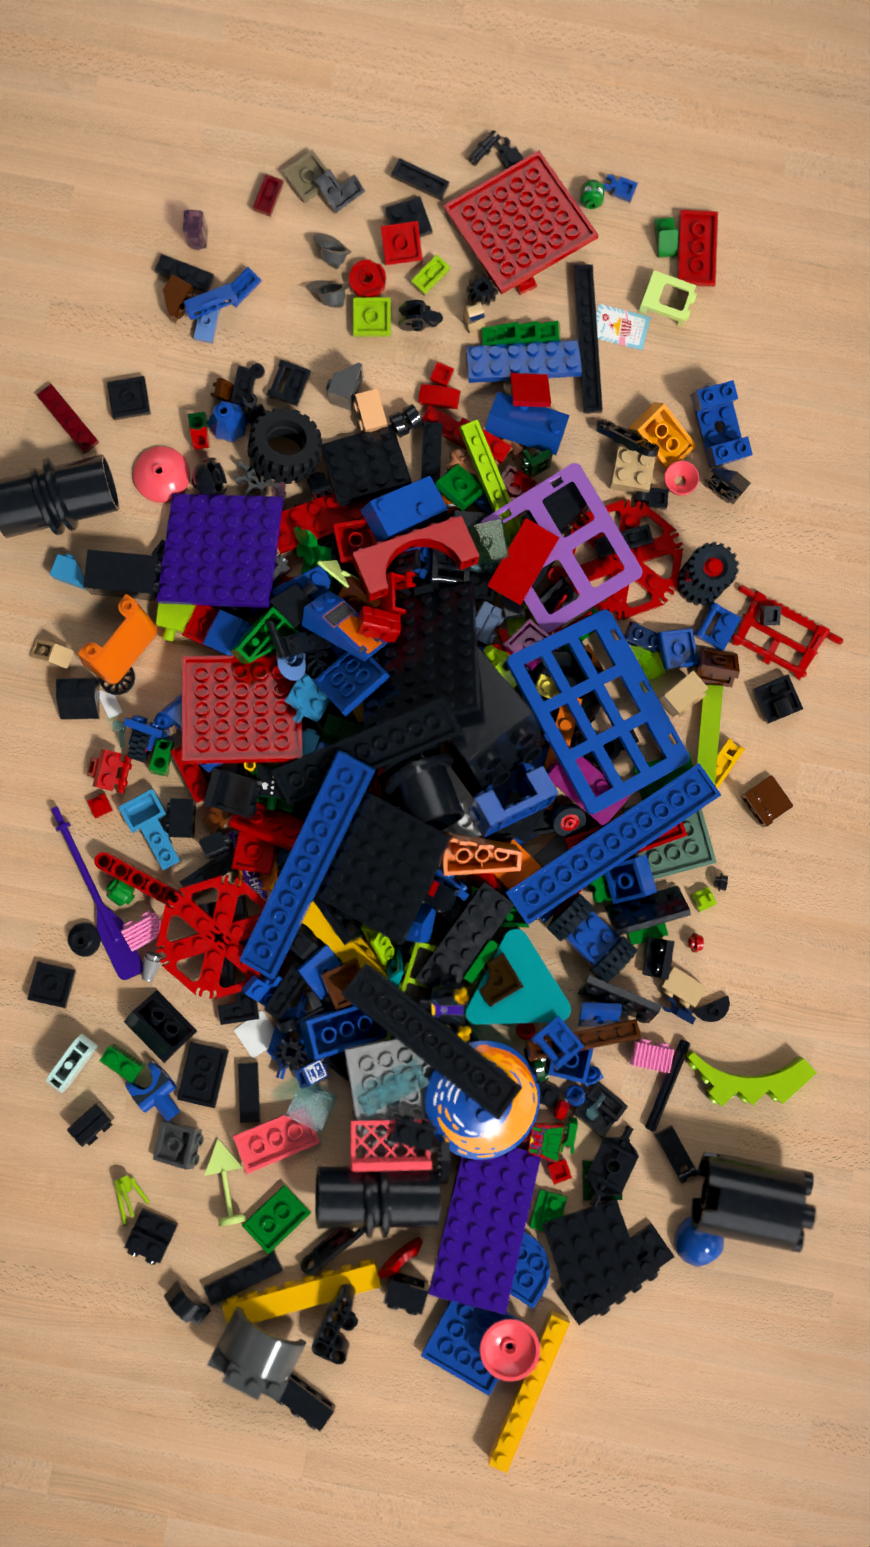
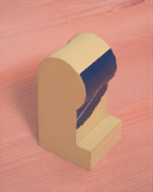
M480 301L475 305H467L464 308L463 318L469 334L480 331L485 327V315Z

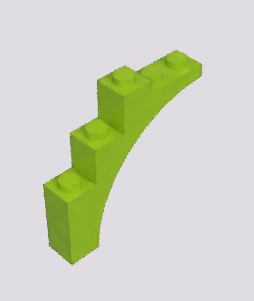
M691 1050L686 1055L688 1058L686 1063L693 1070L697 1068L701 1073L699 1077L706 1085L711 1084L705 1089L709 1093L707 1098L714 1105L718 1103L721 1107L737 1092H739L737 1096L744 1104L748 1102L753 1106L768 1091L767 1095L775 1103L778 1101L784 1104L817 1073L801 1056L774 1072L742 1076L729 1074L713 1068Z

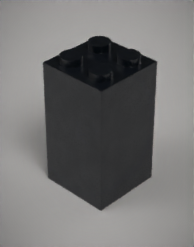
M560 477L552 486L556 488L564 483L562 478ZM574 482L568 483L543 499L545 508L562 536L589 509ZM530 510L520 520L521 526L526 518L538 524Z
M88 549L83 588L91 595L123 598L127 594L133 599L156 601L160 588L159 580L162 573V562L157 556Z

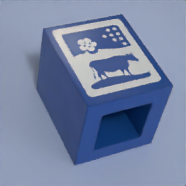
M321 1059L311 1061L300 1069L293 1071L301 1089L328 1077L327 1068Z

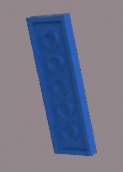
M578 340L466 347L469 383L510 381V373L548 374V378L579 377L582 375Z

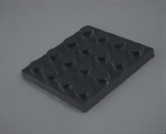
M392 424L380 430L362 432L322 444L321 450L339 507L390 493L412 483Z
M617 1198L599 1203L597 1208L590 1206L542 1223L568 1302L643 1277Z

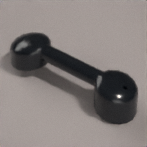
M329 995L319 1000L322 1006L298 1019L287 1017L277 1021L276 1025L279 1031L283 1033L294 1031L300 1026L299 1020L334 1009Z

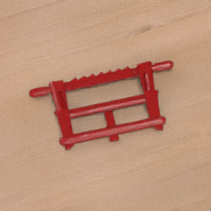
M744 585L738 587L739 592L752 597L747 613H743V619L737 634H733L731 637L734 641L732 645H742L764 657L763 663L769 665L772 661L794 673L796 679L800 681L801 677L805 678L807 676L806 669L818 654L817 650L826 637L836 644L841 645L843 643V638L832 632L830 633L829 628L814 624V620L802 617L801 613L789 610L788 606L783 607L782 603H776V600L767 599V596L760 591L755 590L753 592V590ZM761 606H781L782 616L814 632L808 646L806 647L766 625H759V621L755 620ZM751 626L774 638L768 651L745 639ZM780 642L803 654L798 666L775 655Z

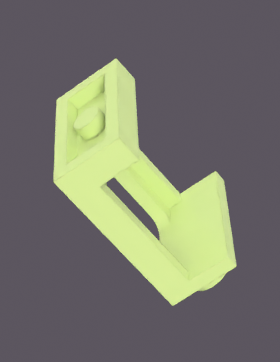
M654 270L639 312L646 314L647 310L679 321L677 326L681 327L683 320L687 322L691 310H688L689 304H693L697 293L694 292L696 285ZM665 285L688 292L689 295L682 311L660 304L659 298Z

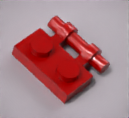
M101 749L92 787L113 791L114 784H117L116 792L124 794L125 786L127 787L128 773L133 765L131 764L132 759L125 755L124 761L121 762V753ZM118 767L122 768L119 779L116 778Z

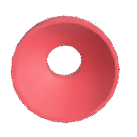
M687 461L672 463L667 468L664 476L666 488L678 496H684L694 491L699 482V473L695 466ZM682 476L685 479V484L683 486L676 485L675 477Z

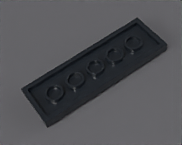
M482 881L414 978L430 990H432V987L446 981L452 984L460 983L512 910L514 904Z

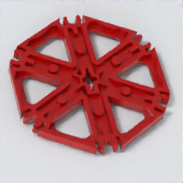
M625 499L605 506L609 513L617 511L621 514L619 531L622 532L639 527L640 519L647 516L662 528L663 533L661 536L653 538L654 542L652 544L631 550L642 568V576L634 582L652 596L651 601L633 608L627 605L629 585L607 597V601L599 602L592 606L593 609L596 607L599 612L602 610H608L611 613L616 612L618 615L617 620H620L622 617V612L624 614L623 620L664 606L665 604L663 603L668 602L664 594L669 593L673 596L674 591L677 590L678 574L683 554V548L676 549L680 548L683 543H675L673 540L679 536V533L670 535L677 530L645 503H642L641 510L639 509L640 501H637L636 507H631L630 499L627 500L625 507ZM592 511L584 513L579 518L583 526L579 527L577 524H574V530L577 531L594 520L595 517ZM600 532L586 542L595 549L593 540L605 537L606 535ZM574 548L573 551H572L574 556H575L576 548ZM617 554L579 564L590 582L609 575L612 578L624 570V565L620 563V558ZM670 554L673 557V566L669 579L661 578L644 564L645 562ZM569 582L571 587L574 586L573 582ZM573 587L574 591L580 596L576 587Z
M223 874L179 888L178 890L182 891L183 896L181 892L175 891L174 894L178 896V901H173L169 898L168 903L171 906L165 903L156 947L164 946L158 948L156 952H164L166 954V957L160 959V963L169 961L166 964H162V967L194 995H196L198 988H200L199 997H202L203 991H209V999L213 998L214 991H216L215 999L240 992L253 975L259 977L260 972L239 961L245 949V946L240 941L251 937L267 900L243 879L241 885L238 886L239 877H236L235 882L231 884L228 882L229 875H226L224 883H222L221 878ZM211 887L218 890L213 917L191 899L193 893ZM239 895H248L260 906L261 912L259 914L232 922ZM174 915L180 916L198 933L169 941L167 939V931L170 918ZM214 933H223L222 938L224 941H215L216 936ZM205 952L200 978L197 981L190 980L177 968L176 964L179 960ZM224 957L246 975L245 981L228 987H222L219 984Z

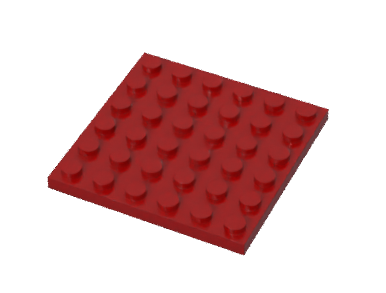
M540 150L443 205L445 212L501 295L598 239V233Z
M263 655L247 664H242L235 656H182V764L290 762L303 756L301 722L296 723V720L293 721L297 711L293 706L285 702L295 681L289 680L281 674L276 661V655Z

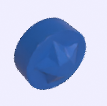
M570 1086L565 1093L566 1100L572 1106H579L585 1101L586 1095L580 1086Z

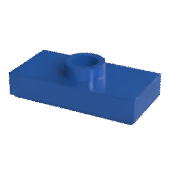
M249 267L230 284L238 298V302L232 304L235 308L262 282Z

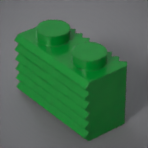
M116 1044L109 1046L99 1062L130 1083L137 1079L145 1067V1063L135 1059V1057L129 1055V1052L126 1053V1050L123 1051Z

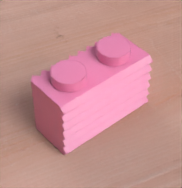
M148 911L140 916L141 920L135 923L132 920L123 925L124 929L121 930V933L132 952L158 938L161 921L156 912L151 913V911Z
M643 1038L633 1042L629 1061L631 1065L670 1073L674 1050L669 1048L670 1044L658 1042V1045L650 1044L651 1040Z

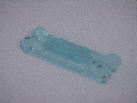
M417 1065L358 1096L359 1103L364 1107L363 1112L365 1116H370L402 1097L429 1085L428 1078L423 1075L424 1070L422 1066ZM416 1076L417 1081L412 1083L410 1078ZM374 1097L376 1103L371 1105L369 1100Z

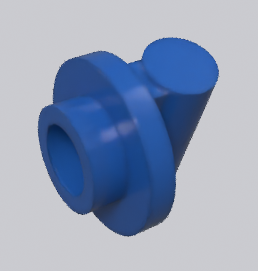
M589 1067L586 1087L604 1078L598 1067Z

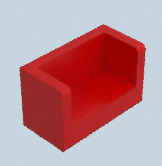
M393 572L386 574L388 595L378 598L381 602L377 609L399 615L406 614V609L396 607L395 583L404 581V575Z

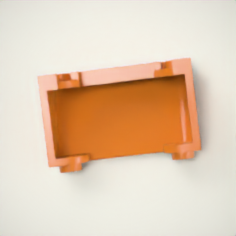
M127 594L118 604L119 612L126 619L106 644L100 647L96 643H87L78 652L83 666L109 684H116L124 677L157 635L156 624L140 605Z

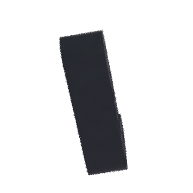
M343 1284L338 1288L315 1332L311 1350L315 1355L334 1364H343L346 1361L350 1346L346 1338L338 1335L352 1309L356 1294L355 1288L350 1284Z

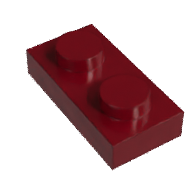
M268 174L265 175L253 205V211L271 217L284 185L282 179Z

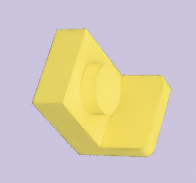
M539 674L535 687L540 695L550 699L560 694L552 678Z

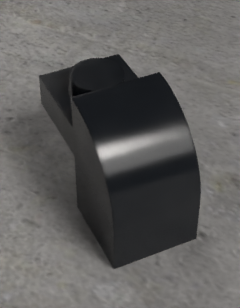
M179 1281L164 1295L173 1312L186 1323L191 1321L199 1325L211 1311L209 1305L196 1299L192 1290Z

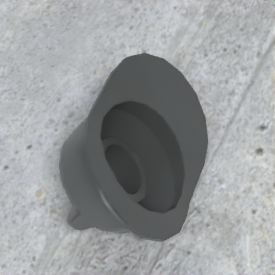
M319 233L313 236V240L320 247L321 260L334 269H339L340 265L344 263L346 256L351 253V250L330 235Z
M326 280L313 281L307 285V290L317 293L323 305L333 308L344 306L345 290L349 288V285Z

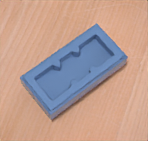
M220 309L198 318L194 340L213 344Z

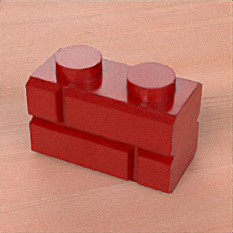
M363 606L357 616V634L364 635L367 638L382 639L384 642H395L401 631L400 615Z

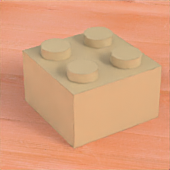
M619 446L615 456L610 489L636 494V492L648 493L656 456L648 457Z
M692 671L661 697L659 701L672 717L677 714L682 716L692 708L691 703L695 705L706 696L705 691L708 687Z

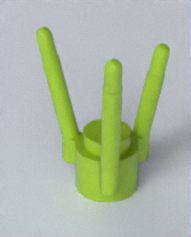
M129 1175L114 1181L123 1225H126L127 1221L122 1195L130 1216L134 1217L127 1195L128 1192L132 1191L131 1186L135 1188L147 1204L150 1203L135 1179H130Z

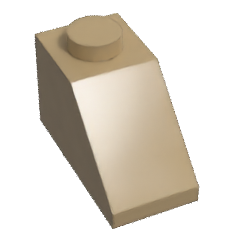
M36 639L30 657L67 669L72 662L74 651L56 643Z

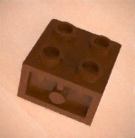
M770 775L740 796L762 828L772 824L773 820L793 807L792 802L773 775Z

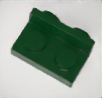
M525 449L521 458V468L525 474H529L530 478H533L551 467L553 455L548 449L546 451H538L532 458L527 449Z

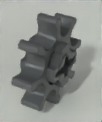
M241 461L237 463L238 467L245 471V475L236 477V484L245 482L249 485L245 491V496L250 495L253 490H259L261 496H266L264 490L267 487L279 490V484L274 483L272 479L267 480L264 478V474H261V482L258 481L256 466L253 467L251 464L244 465Z

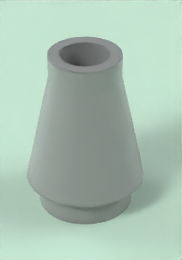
M155 952L146 953L143 957L142 980L153 982L154 976L161 965L160 959L162 955Z

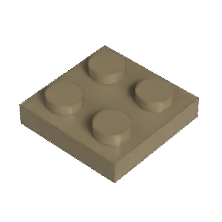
M311 150L282 172L301 199L306 203L320 193L313 180L325 172L327 168L315 152Z

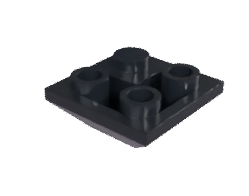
M713 468L704 480L710 490L717 491L726 503H731L732 505L751 484L737 471Z

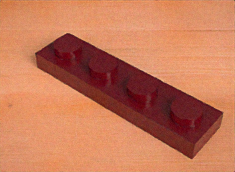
M52 384L37 394L38 398L84 454L100 443Z

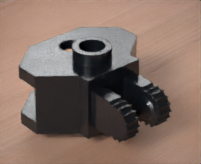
M422 300L406 301L399 307V312L402 316H405L402 321L398 322V326L403 331H422L426 327H436L443 321L442 314L430 310V306L426 305Z

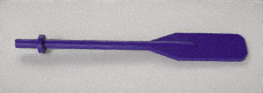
M58 806L52 808L51 812L58 824V827L55 828L56 832L61 831L97 907V930L118 977L122 980H128L143 971V962L137 950L131 951L121 933V930L124 929L123 920L104 905L68 829L71 826L70 822L65 823Z

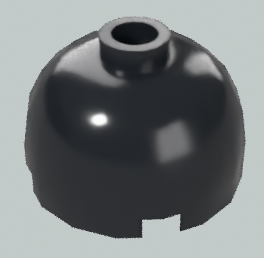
M214 457L200 461L193 471L192 484L203 495H222L227 491V488L224 489L223 483H227L225 472L220 463H215L214 460L216 458Z

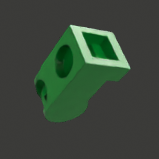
M157 739L149 766L151 774L169 776V767L172 759L170 751L174 749V741Z

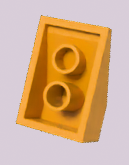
M654 402L628 428L630 431L648 439V442H653L659 446L658 455L655 459L666 469L672 463L682 461L697 446L664 403Z

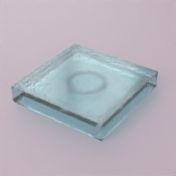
M299 1085L285 1116L321 1132L337 1096L315 1085L303 1089Z

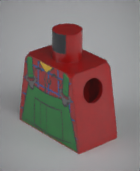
M534 1123L531 1131L522 1141L523 1143H528L527 1152L558 1163L564 1124Z

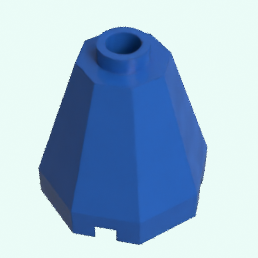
M222 401L211 409L208 426L216 439H223L232 443L245 435L248 420L241 405Z

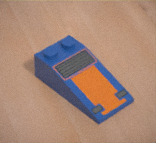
M326 591L304 607L303 627L363 661H366L387 644L382 639L367 638L364 635L357 634V616L359 613L344 599L330 591Z

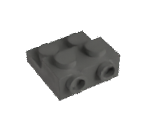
M166 1120L161 1121L153 1160L185 1170L194 1169V1166L198 1164L200 1159L197 1154L198 1147L204 1141V1136L201 1135L202 1129L188 1125H179L167 1122Z

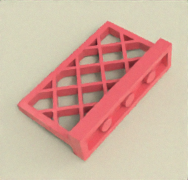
M395 1120L350 1121V1171L432 1169V1161H430V1151L425 1150V1156H417L412 1151L415 1147L411 1146L409 1148L407 1145L402 1144L408 1151L402 1157H398L393 1150L400 1143H395L390 1149L383 1142L390 1133L392 1134L394 1125L391 1128L387 1125L395 1124ZM414 1120V1121H415V1122H418V1123H421L422 1120ZM355 1125H363L368 1130L361 1139L355 1134ZM378 1125H383L388 1130L381 1139L373 1132ZM370 1133L378 1140L371 1149L363 1142ZM380 1143L388 1150L383 1157H377L373 1153ZM362 1144L368 1150V1153L363 1158H355V1149ZM370 1154L374 1156L372 1158H367Z

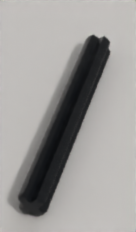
M681 1039L672 1059L670 1073H667L645 1125V1128L652 1132H655L689 1050L690 1042Z

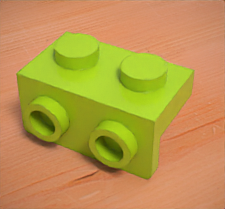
M363 924L361 929L370 947L376 952L381 964L386 966L395 953L389 938Z

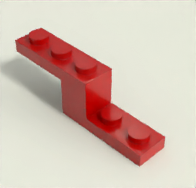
M429 405L421 418L423 424L424 422L442 423V436L468 451L458 427L470 421L462 417L460 422ZM482 429L494 460L502 464L512 446Z

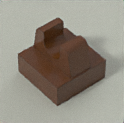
M217 378V382L213 383L215 392L211 393V396L217 400L231 402L234 384L224 378Z

